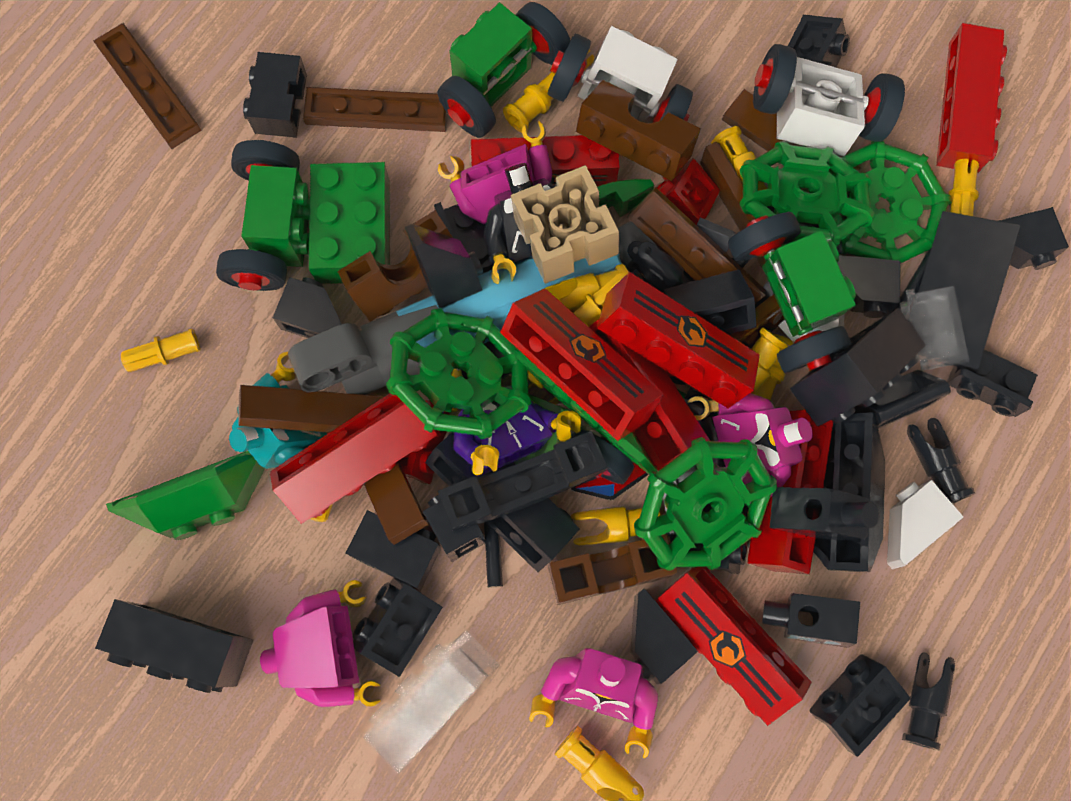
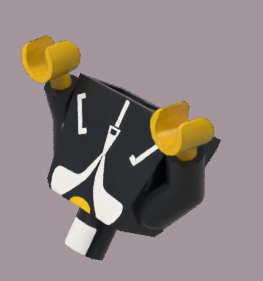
M526 163L517 164L504 170L510 190L497 194L494 197L495 205L489 209L483 236L490 261L494 263L491 278L496 284H499L500 281L499 274L497 273L499 269L508 270L511 281H513L516 274L514 262L532 256L531 243L526 245L514 219L511 195L540 183L544 191L556 187V184H552L545 178L532 182Z

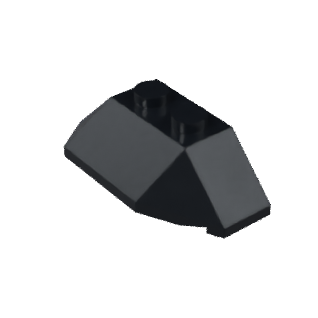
M873 412L853 413L838 424H835L833 421L823 488L867 497L870 502L877 506L879 519L875 527L868 528V536L865 540H827L815 538L813 552L830 571L871 572L883 540L885 457L875 414Z

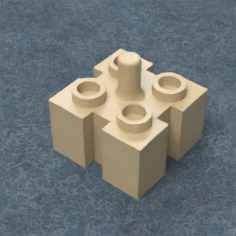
M586 165L557 176L556 187L544 191L540 183L511 195L514 219L526 245L531 243L532 258L545 284L573 273L574 262L585 258L588 265L591 266L619 254V230L606 204L599 207V190Z

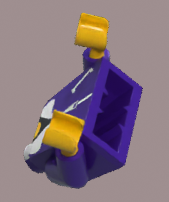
M510 385V386L505 387V388L511 390V389H512V386ZM531 400V404L526 412L517 413L494 430L490 438L481 440L478 435L454 432L453 448L456 453L472 465L473 474L479 477L490 471H497L502 466L539 451L552 437V433L556 432L557 438L562 442L571 438V430L576 433L581 432V417L574 411H563L558 414L543 408ZM493 401L485 406L483 410L489 414L498 408L500 404ZM463 409L461 410V412H460L459 415H458V416H461V417H469V415H467V414H462Z

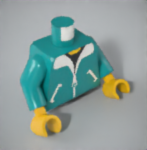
M283 352L279 355L275 371L271 375L266 373L252 386L290 389L287 385L280 386L279 384L282 380L292 381L296 378L293 368H285L283 366L289 360L288 352ZM238 416L232 425L229 441L231 447L236 452L248 450L261 467L268 469L278 467L327 435V433L238 426Z

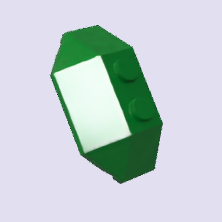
M247 450L127 497L109 502L106 506L109 512L156 533L174 538V540H183L197 534V528L211 523L212 526H218L234 520L235 513L245 510L265 468L261 467Z

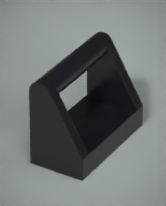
M917 369L903 375L902 379L884 390L886 394L874 404L865 408L861 403L854 407L856 409L854 413L873 412L879 429L930 407L950 394L951 389L946 380Z

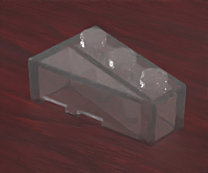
M467 631L445 648L440 644L436 645L422 660V663L426 666L424 671L418 677L413 673L410 674L395 690L400 696L392 706L387 702L384 703L369 719L374 726L363 738L398 774L440 731L457 710L466 703L479 686L500 666Z

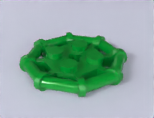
M786 141L777 142L773 149L754 160H746L740 168V175L743 178V198L740 201V207L745 214H751L757 219L765 215L771 217L780 213L793 212L798 222L818 224L819 228L800 226V234L792 239V241H797L823 230L826 239H831L835 246L838 247L841 240L861 227H868L875 217L874 211L870 206L869 186L871 185V179L868 174L858 172L836 155L834 148L829 146L826 149L793 146L789 145ZM778 163V164H782V165H783V168L779 169V166H777V167H775V168H773V167H771V166H773L774 164ZM829 169L837 174L836 178L829 173ZM758 181L768 183V189L758 191ZM807 188L809 190V193H806L801 189ZM851 191L854 194V200L847 198V192ZM772 205L775 208L774 213L767 206ZM840 213L848 217L838 225L834 219Z
M872 141L871 144L840 157L852 167L870 160L871 170L866 173L871 179V185L869 186L870 206L875 214L872 223L868 227H861L841 240L844 250L843 255L848 253L857 257L898 260L901 264L930 250L942 212L947 210L952 201L951 195L945 193L927 162L929 157L924 153L918 155L886 144L884 141ZM886 159L909 168L903 172L898 167H884V162ZM830 170L829 173L836 178L837 174ZM916 174L929 196L921 197L911 180ZM849 191L847 198L854 200V194ZM879 197L889 202L890 212L887 213L884 208L879 210L876 208L875 204L879 201ZM931 209L926 229L917 225L923 210ZM840 214L834 218L837 225L843 221ZM906 234L913 240V242L899 249L896 248L894 240ZM868 236L876 238L875 242L881 243V249L859 242L862 237L867 238Z
M442 308L432 309L429 316L403 332H395L391 337L392 357L390 379L386 382L387 389L390 394L397 395L425 425L424 430L430 433L433 430L478 435L482 440L490 438L494 430L517 413L528 410L531 404V399L528 396V369L515 357L520 351L500 333L501 330L493 323L494 318L488 315L486 318L448 313L444 312ZM449 329L473 332L476 335L475 338L467 332H457L454 335H450ZM434 331L435 342L425 348L417 343ZM487 338L505 357L498 359L484 345L485 339ZM408 359L418 362L419 375L407 374ZM461 369L465 371L468 379L466 380L462 376L453 377V370ZM512 372L511 390L501 386L502 374ZM420 390L434 404L433 409L416 391ZM493 401L500 404L498 408L489 414L483 410L485 406ZM452 408L463 409L462 414H467L469 417L443 413L444 411L451 412Z
M703 437L694 439L690 448L658 472L652 471L648 476L647 480L650 483L640 518L634 523L635 534L644 539L657 557L659 567L671 571L676 567H708L710 570L719 568L723 559L752 537L758 538L762 533L760 526L770 496L777 490V480L768 473L757 454L756 444L748 439H743L739 442L706 441ZM712 458L731 460L727 467H719L713 463ZM694 465L697 466V470L676 485L674 483L677 478ZM748 471L752 481L745 485L741 477ZM665 493L667 494L664 499V504L667 508L666 514L658 516ZM711 502L712 509L706 513L703 508ZM744 504L749 507L746 517L742 514ZM673 530L677 537L670 544H667L661 535ZM694 543H702L704 545L701 548L702 551H689V549L696 548Z

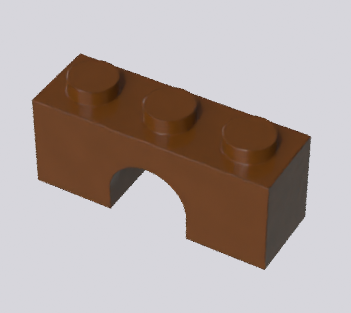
M602 80L581 103L575 132L673 181L691 158L701 128L669 112L658 122H641L631 115L635 95Z
M436 210L413 223L414 225L452 237ZM404 229L403 232L405 233L407 239L409 240V237H408V235H407V232H406V230ZM411 243L408 256L396 265L381 264L369 251L338 271L346 291L369 322L379 316L388 314L395 306L411 296L421 293L427 287Z
M661 535L666 543L670 544L668 535ZM644 539L628 543L613 550L596 554L586 553L550 562L548 565L557 605L669 578L678 573L677 568L668 571L659 567L657 557Z

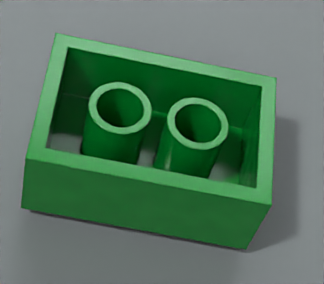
M385 162L310 164L309 270L314 280L321 284H342L343 282L338 271L371 251L378 262L390 265V180Z

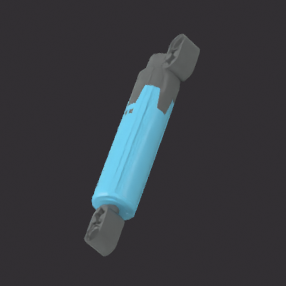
M628 222L618 228V255L591 266L588 265L585 258L574 262L573 273L546 284L532 256L514 262L516 274L513 281H511L508 270L499 269L497 273L499 274L500 281L499 284H496L491 278L492 270L478 275L482 291L447 305L442 309L448 313L486 318L488 315L494 318L493 323L501 330L514 302L548 286L588 273H593L595 276L614 270L616 265L624 264L629 272H633L635 269L640 271L638 265L627 253L628 245L632 241H640L642 243L649 241L661 252L664 251L634 223ZM634 247L633 252L635 254L638 252L637 247ZM429 296L360 326L361 331L356 324L345 323L295 344L289 350L288 357L301 389L305 392H317L342 382L347 394L367 395L385 387L386 382L390 379L391 337L395 332H403L429 316L432 309L439 308L433 296ZM449 329L450 335H454L457 332H467ZM434 331L417 343L425 348L435 342ZM467 332L475 338L476 333ZM408 359L407 374L419 375L418 362Z

